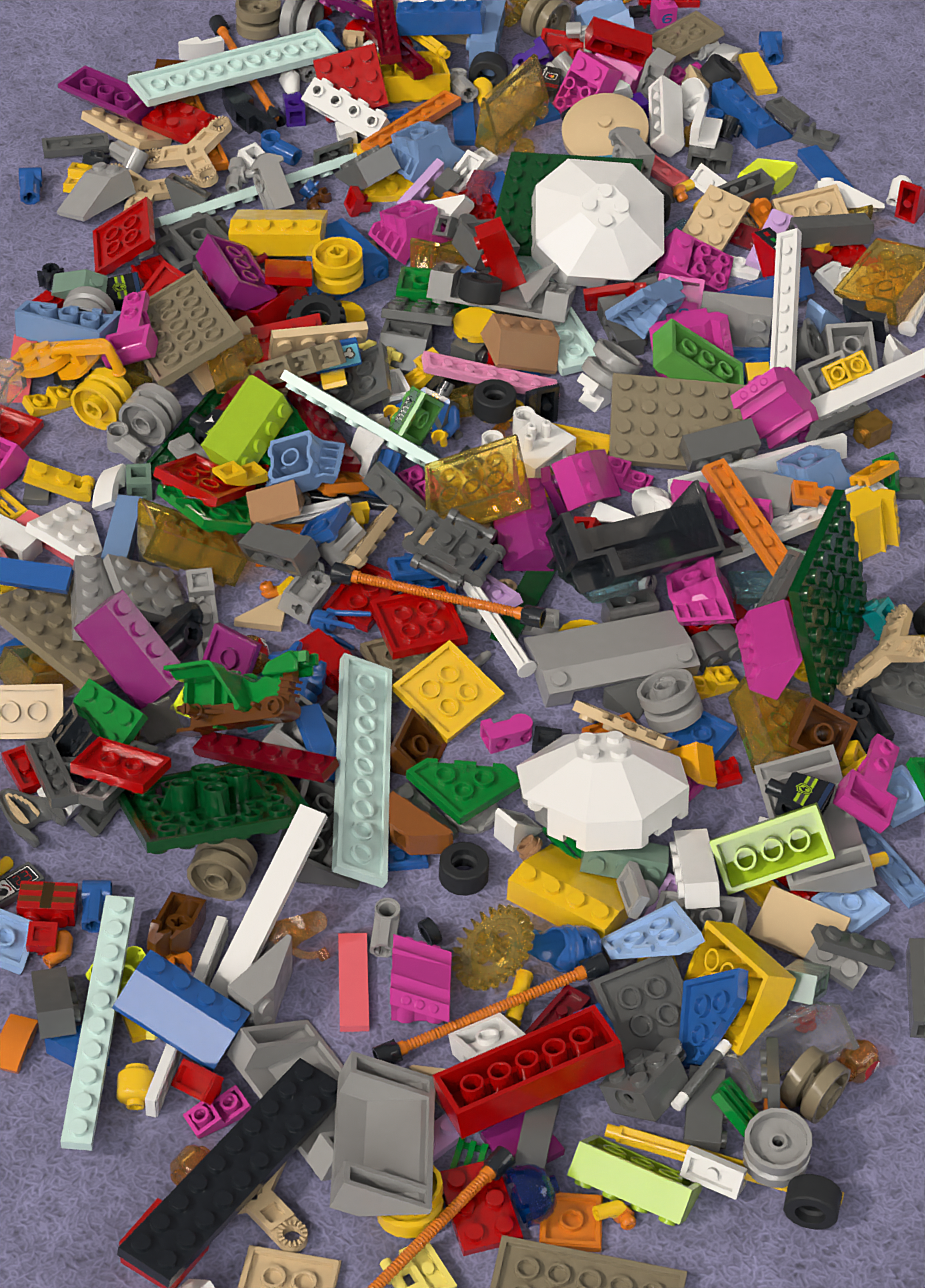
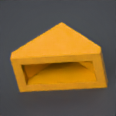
M694 742L667 751L681 758L685 774L694 781L710 787L716 786L717 779L713 746Z

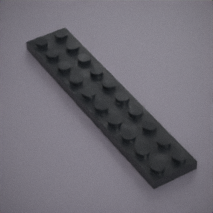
M299 1058L118 1247L117 1255L169 1288L333 1112L337 1102L338 1080Z

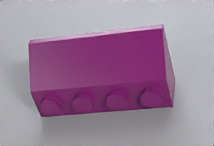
M86 65L58 84L59 89L72 97L102 108L111 114L142 126L141 119L154 109V106L147 107L128 83Z
M207 234L195 257L226 307L233 310L238 308L246 311L277 296L278 293L274 287L265 284V274L247 246Z
M516 478L488 496L494 529L498 530L496 535L497 542L506 550V555L502 559L504 571H554V569L551 570L546 566L554 555L545 534L553 522L544 485H542L541 478Z
M123 589L108 597L74 627L77 634L138 710L142 711L179 682L175 680L169 671L163 670L166 665L180 664L181 662Z

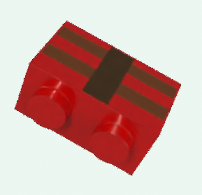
M21 881L16 906L17 915L32 921L58 922L59 928L76 925L79 906L78 883Z

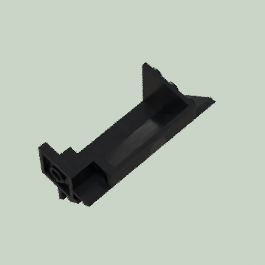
M698 480L693 481L668 509L588 529L585 528L584 522L575 524L569 511L561 513L545 533L554 555L546 566L551 570L557 569L558 576L567 584L573 583L575 590L579 594L691 566L699 560L712 556L714 559L741 553L743 550L740 544L717 528L715 515L710 511L706 501V492L701 488Z

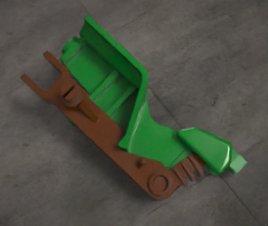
M289 650L266 663L262 671L264 677L255 674L241 675L240 671H228L222 664L210 660L164 666L163 670L169 671L175 680L184 682V704L177 706V711L184 715H189L191 718L190 727L176 729V734L186 737H197L216 731L242 730L248 727L295 721L301 715V708L295 701L296 698H300V695L294 694L295 690L301 691V688L296 687V684L303 683L299 681V678L313 676L314 666L319 665V654H309L307 650Z

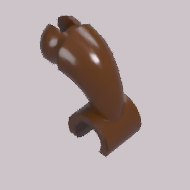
M321 187L318 190V194L313 195L307 201V210H320L321 207L318 203H330L332 201V194L328 193L326 187Z

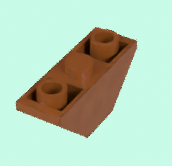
M394 791L389 793L390 840L393 844L409 855L441 854L445 848L453 844V831L447 825L436 821L428 812L420 810L407 798L401 797Z

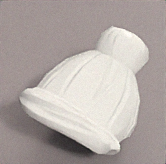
M695 77L686 79L681 85L683 118L689 122H692L698 102L708 103L709 100L708 88L700 79Z
M653 486L642 487L635 490L632 494V507L636 516L668 509L673 504L665 490Z

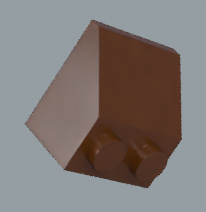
M813 697L801 699L790 721L788 746L803 753L833 744L838 761L840 762L858 722Z

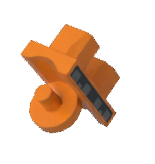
M756 198L754 203H750V208L746 215L757 229L762 230L771 212V202L767 198Z

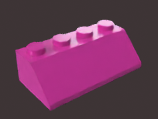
M784 599L749 610L745 617L738 621L735 628L749 690L778 700L803 660L789 602Z

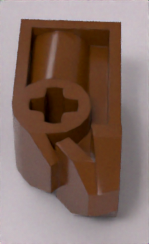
M171 891L156 919H152L150 923L147 951L149 952L151 949L162 957L171 954V951L177 953L188 951L193 946L206 920L207 899Z

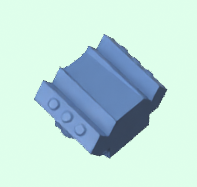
M586 0L573 9L575 21L581 22L582 25H589L593 16L635 29L633 17L630 18L629 8L625 7L623 0Z
M419 121L391 134L392 144L389 145L401 167L397 172L413 183L417 181L437 158L444 162V170L448 167L453 169L455 162H459L466 153L450 140L447 127L442 124H432L429 121Z
M668 277L665 280L662 279L645 288H641L606 310V318L609 321L628 327L643 340L650 337L649 328L658 321L666 320V314L675 313L683 303L686 296L681 292L683 289L682 282Z
M310 430L270 441L268 456L271 458V467L268 471V481L265 487L294 479L303 493L318 489L321 483L334 484L340 472L345 443L322 440Z
M808 445L776 461L778 471L772 473L791 477L794 480L817 482L818 488L833 486L835 489L846 490L853 487L850 485L849 477L854 473L843 466L840 453L835 449L821 448L819 445ZM791 500L790 507L793 510H797L801 507H804L800 505H793V501Z

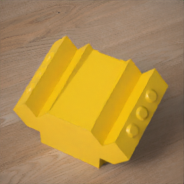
M865 486L846 495L847 501H850L851 504L850 518L855 524L854 538L859 544V561L862 562V560L879 552L886 553L887 545L899 546L901 530L899 527L895 490L880 488L872 491L868 486Z

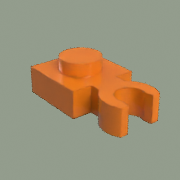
M793 480L791 484L793 505L818 507L819 502L827 506L835 487L824 486L823 488H818L817 482Z

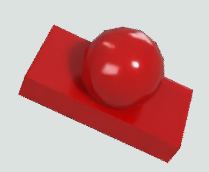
M183 1058L171 1082V1086L211 1106L213 1100L221 1093L224 1078Z

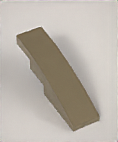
M337 339L251 365L249 369L251 375L260 370L269 384L274 385L284 382L280 378L284 370L300 377L343 364L347 361L340 340Z

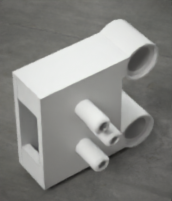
M520 406L514 410L513 435L508 439L504 440L503 434L497 430H488L482 434L481 458L488 463H497L499 467L517 478H541V468L550 465L553 471L551 464L575 454L576 437L554 425L549 420L537 415L528 406Z

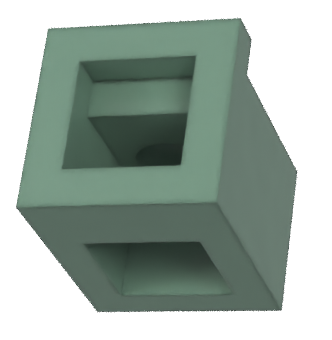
M151 463L126 464L127 495L143 497V501L152 500Z

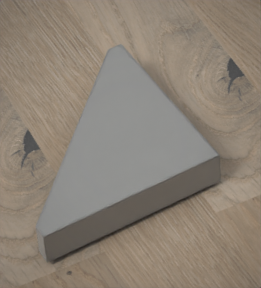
M556 263L525 275L526 283L519 285L528 309L532 308V302L537 295H541L550 283L549 279L551 276L558 273L559 270Z

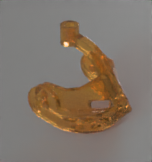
M313 911L278 920L269 935V942L271 941L275 944L287 934L292 936V955L300 959L313 960L319 958L320 962H323L331 957L325 946L314 952H306L297 948L301 942L326 928L327 918L321 911Z

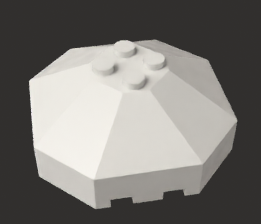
M567 159L535 186L532 195L531 256L543 268L556 263L559 271L552 275V277L558 283L593 288L606 286L608 280L633 281L664 254V195L633 164Z
M619 731L565 734L517 765L522 797L527 800L529 809L540 811L543 807L547 808V835L562 842L567 837L576 840V848L585 852L643 848L648 844V836L652 833L659 836L672 827L673 818L677 816V818L683 819L688 815L689 784L681 758Z

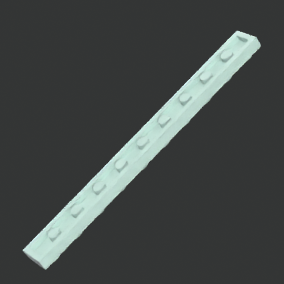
M357 153L347 154L284 175L289 189L295 187L294 182L301 181V184H304L309 179L313 181V176L320 174L322 178L333 174V169L339 168V170H342L340 165L355 158ZM254 185L155 218L154 228L172 225L175 222L191 217L196 212H200L202 215L205 213L212 215L216 213V208L222 207L223 210L236 207L235 202L242 200L243 204L256 200L255 195H258Z
M110 895L105 897L61 1136V1148L92 1151L116 1010L112 1009L120 993L135 908V897Z

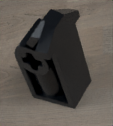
M187 602L171 609L172 613L154 628L180 662L200 644L203 638L201 624L204 615L200 606L195 602Z
M870 685L855 687L851 698H847L843 709L844 715L858 722L849 741L858 740L866 754L872 738L877 733L890 741H893L895 735L873 698Z

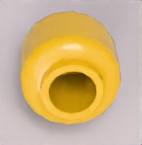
M131 1063L126 1065L125 1069H122L117 1076L116 1097L118 1101L125 1104L129 1110L144 1109L145 1097L155 1073L145 1064Z

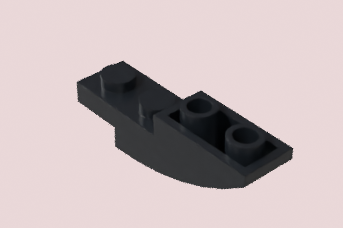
M235 85L222 88L224 107L231 119L248 134L254 131L261 134L265 130H276V120L256 108L253 97Z

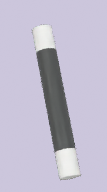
M722 1039L674 1098L671 1106L675 1110L681 1111L729 1051L732 1045L728 1040Z

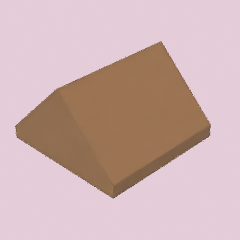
M294 479L246 492L252 526L256 522L269 524L301 515L305 503V497Z

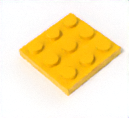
M450 640L392 685V691L410 709L413 708L446 743H449L501 701L505 694Z

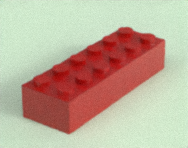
M594 1004L433 1074L432 1077L437 1100L461 1139L620 1070L625 1067L621 1041Z

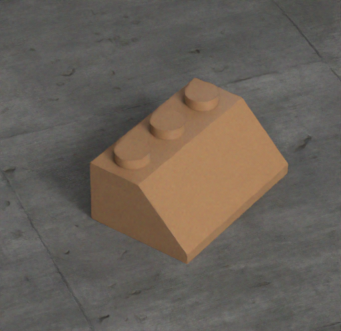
M492 314L480 334L496 367L555 375L558 365L560 337L552 321L510 316L507 314Z

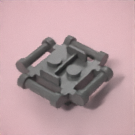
M196 212L187 219L169 226L163 225L159 227L161 238L156 240L153 249L157 253H161L170 265L178 270L180 269L184 274L191 269H196L204 280L203 270L195 256L207 234L229 240V227L220 215L211 218L208 213L202 215L200 212ZM172 246L175 249V255L168 249V247Z
M453 507L444 520L434 510H427L422 517L421 523L413 533L406 536L402 541V547L414 554L410 567L416 570L420 568L447 582L448 586L455 590L458 586L462 587L464 581L473 586L481 587L493 566L506 555V550L502 545H492L498 530L492 527L487 528L461 515L460 511ZM430 527L436 530L424 545L419 543V540ZM485 555L488 556L484 563L481 565V567L478 570H475L477 566L480 564V562L484 559Z

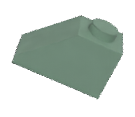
M88 269L56 273L53 278L51 295L65 300L71 290L82 286L98 288L106 293L108 276Z

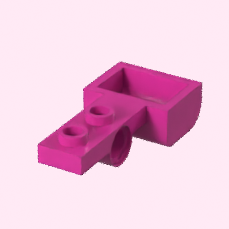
M146 290L138 293L132 292L124 296L117 333L109 334L105 337L113 345L123 366L156 356L158 338L151 327L147 314L150 297ZM102 354L101 359L108 369H112L105 354Z
M673 479L670 486L673 503L693 481ZM699 482L701 488L706 492V501L715 518L722 519L723 525L728 529H738L739 526L717 494L711 493L710 484ZM752 498L771 525L773 521L772 500Z
M877 733L872 738L866 758L861 762L857 771L852 769L838 784L833 804L880 834L890 825L898 799L889 793L887 788L900 748Z

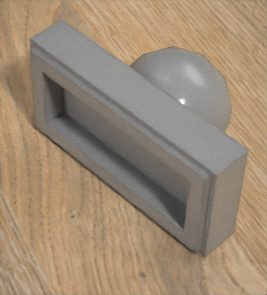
M629 861L616 882L628 917L637 920L645 907H650L658 900L659 891L654 882L643 879L638 863Z

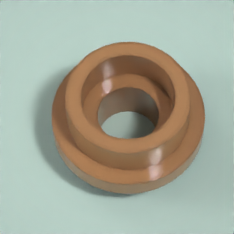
M532 834L526 836L517 846L519 857L524 861L541 851L543 841Z

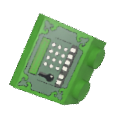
M412 386L405 393L403 403L398 412L392 416L388 429L421 447L444 403Z

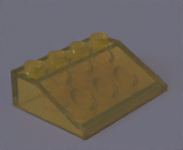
M536 54L530 56L482 98L475 140L477 148L484 147L496 156L505 153L511 144L515 141L518 142L527 130L530 131L539 118L544 119L549 111V108H547L549 96Z
M876 238L833 290L834 294L841 299L865 301L867 310L886 313L888 324L898 326L925 293V248Z
M514 434L425 464L426 511L434 510L444 520L453 507L459 510L461 515L482 525L531 509L530 487L518 436Z
M139 498L137 545L144 559L152 563L157 561L165 563L169 568L176 571L180 569L190 570L212 567L214 583L220 586L227 584L235 587L247 563V559L234 535L228 534L225 531L216 530L213 533L204 531L180 511Z
M744 676L729 695L728 700L753 774H756L755 765L801 753L788 746L789 725L800 700L810 698V695L785 688L778 700L749 690L747 679Z

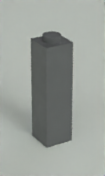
M866 213L791 217L788 229L798 228L801 231V248H812L826 243H830V246L870 244L871 235L874 233V223Z
M909 938L905 956L910 1037L925 1038V938Z

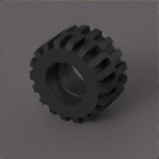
M316 292L311 293L312 295L310 296L305 294L301 300L296 299L294 301L295 306L291 305L289 307V313H287L286 317L288 320L320 313L321 321L326 322L324 325L347 323L342 303L336 300L334 296L330 295L327 297V294L322 292L320 295H317Z

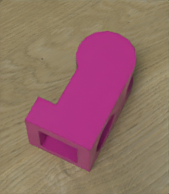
M522 713L515 714L510 719L493 723L491 718L482 720L480 724V737L490 754L524 745L532 738L533 721L530 716Z

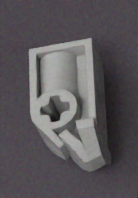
M616 127L609 131L608 138L611 140L612 146H614L612 157L643 159L642 174L649 180L655 153L640 137L641 131L630 127Z
M272 153L260 154L250 167L251 171H255L253 181L264 210H289L295 204L280 165L284 161L281 155Z
M317 560L303 577L296 575L283 591L278 609L307 624L313 612L324 603L331 585L330 576L324 573V565Z

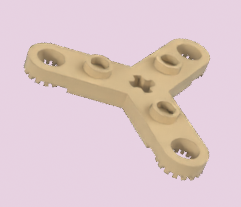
M227 116L215 117V120L212 119V122L206 128L204 127L188 144L165 146L162 149L152 148V150L148 149L149 151L145 150L149 157L144 167L147 169L186 165L199 187L208 188L217 183L219 176L207 154L232 130L229 118Z
M129 170L136 193L128 198L124 210L146 196L152 201V205L154 201L171 199L165 184L166 178L148 181L134 171ZM188 175L186 177L182 176V178L198 186L192 175L190 177Z
M899 604L898 608L895 606V610H890L892 613H888V616H886L887 622L883 626L879 645L856 663L853 670L847 671V674L844 673L840 684L836 686L844 696L851 695L855 687H862L870 679L878 677L891 662L925 661V636L923 638L921 636H908L913 612L906 604Z
M286 1161L257 1192V1199L250 1200L238 1214L247 1213L280 1249L296 1253L306 1247L308 1231L305 1224L303 1225L289 1207L273 1192L287 1163ZM293 1231L301 1236L296 1242L295 1240L293 1242L289 1240L288 1242L287 1239L285 1240L284 1235Z

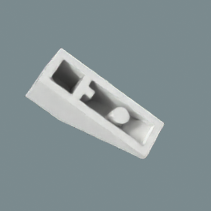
M821 178V181H818L814 186V189L837 184L848 212H882L885 208L884 203L841 181H834V178Z

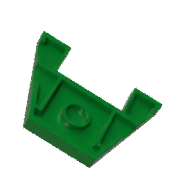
M164 484L158 485L156 493L204 531L213 533L217 530L225 531L231 535H239V533L246 534L251 528L246 495L217 507H208L200 499L188 498L182 493V490Z

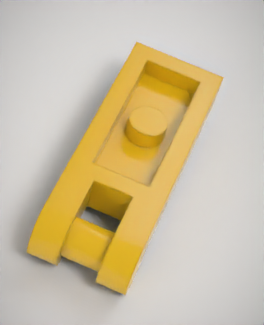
M31 458L28 460L22 482L82 502H90L92 497L91 490H93L95 485V479L89 475L81 477Z

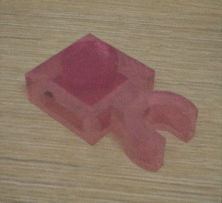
M474 169L466 185L468 191L465 195L470 200L475 198L477 205H480L483 202L482 194H489L496 180L495 172Z

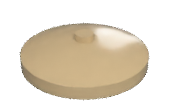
M614 93L594 94L578 101L565 115L562 123L563 144L570 155H612L614 146H612L611 140L608 138L609 131L616 127L639 129L641 131L640 137L647 144L649 137L648 119L644 110L628 97Z

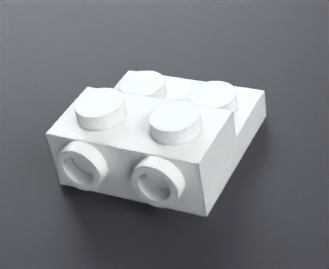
M497 1013L449 1033L448 1037L452 1055L460 1062H463L525 1035V1033L504 1015Z

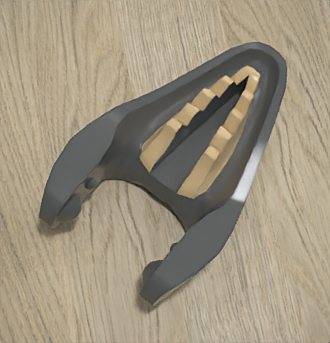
M5 788L0 791V807L17 835L33 848L40 845L39 837L31 832L32 828L49 820H53L62 827L68 824L63 809H51L46 797L29 795L11 788Z

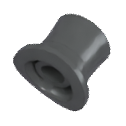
M810 318L804 319L803 326L797 328L796 362L807 358L817 360L826 356V346L823 338Z

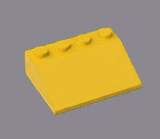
M430 50L416 51L433 66L434 74L426 76L423 80H413L397 64L381 65L389 102L401 103L402 101L409 100L412 102H422L423 100L431 99L444 90L450 92V72L445 59L438 57Z
M238 209L230 220L228 237L230 241L247 246L253 256H258L263 252L267 256H312L314 246L325 239L328 210Z
M553 844L524 860L509 877L507 900L556 926L566 924L589 926L599 934L601 939L620 929L629 918L616 878L580 872L581 859L578 857L575 859L567 855Z
M706 920L702 930L705 942L698 945L695 949L683 982L737 968L748 970L746 1001L722 1037V1039H726L731 1043L732 1047L730 1049L737 1055H743L786 1006L796 978L734 923Z

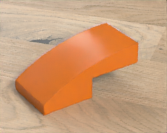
M15 1014L9 1015L0 1033V1070L19 1074L27 1049H30L38 1029V1020Z

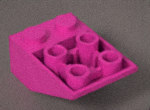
M578 50L552 105L561 114L565 109L572 107L583 98L594 94L613 93L623 72L592 53Z
M675 228L664 239V254L657 260L655 271L660 270V273L703 279L706 281L705 291L719 292L727 289L734 257Z

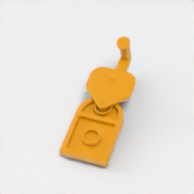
M104 338L54 342L43 341L41 343L26 342L18 348V352L5 362L6 365L0 370V375L3 380L37 378L57 371L61 380H74L85 375L100 359L102 354H105L113 369L112 375L114 377L124 376L126 369L123 367L111 342Z

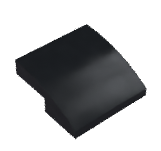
M843 298L842 305L846 323L872 321L875 341L885 344L886 336L890 334L886 313L867 310L865 301Z
M73 702L47 737H52L61 757H77L100 734L86 713Z

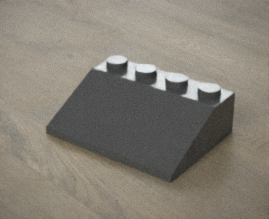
M302 778L296 789L310 808L326 814L328 818L296 882L357 889L360 884L359 880L332 872L335 784L328 780L325 783ZM287 828V829H282V832H281V835H280V839H279V842H278V845H277V848H276V852H277V850H278V848H279V846H280V844H281V842H282V840H283V838H284V836H285V834H286L288 828Z

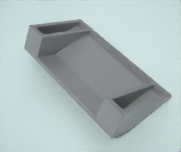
M441 261L431 269L427 298H432L434 303L446 304V301L482 307L552 321L553 325H560L561 322L564 323L567 320L576 291V286L549 281L550 283L543 293L537 295L532 302V308L528 309L519 286L501 292L500 301L496 305H477L465 302L458 296L462 275L460 270L465 269V265ZM482 270L477 272L488 274L489 272H491V270Z
M673 610L524 638L529 659L537 665L534 675L545 708L571 703L573 694L576 691L642 679L656 672L671 668L685 669L692 676H696L700 668V662L693 642L684 627L678 623Z
M833 744L754 766L769 819L778 816L774 812L778 798L765 793L771 778L786 784L792 772H798L836 784L831 802L823 815L835 859L786 875L790 890L852 893L877 886L872 863L866 845L863 844L856 819L833 804L838 784L843 779Z
M308 1019L240 1028L227 1052V1056L260 1099L299 1058L338 1080V1075L344 1066ZM336 1108L298 1148L321 1181L331 1180Z
M351 1051L338 1075L330 1208L359 1217L430 1214L432 1211L435 1086L432 1076Z

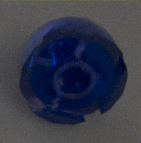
M530 1163L506 1169L507 1184L512 1182L514 1184V1187H512L513 1193H511L512 1199L523 1223H526V1228L529 1229L548 1220L554 1213L557 1204L555 1194L560 1193L555 1176H548L542 1167Z

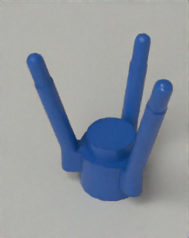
M327 608L326 611L316 609L311 616L310 625L313 629L319 628L325 634L332 636L338 644L354 650V646L330 632L334 631L337 626L351 630L356 628L353 624L338 621L336 616L369 617L372 613L369 611L334 610L331 608Z

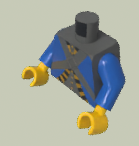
M443 379L435 392L426 387L421 388V391L444 403L429 433L434 445L440 440L441 447H446L448 444L447 440L460 427L459 404L448 399L454 385ZM403 401L395 406L387 405L383 410L384 417L391 415V422L392 416L398 412Z

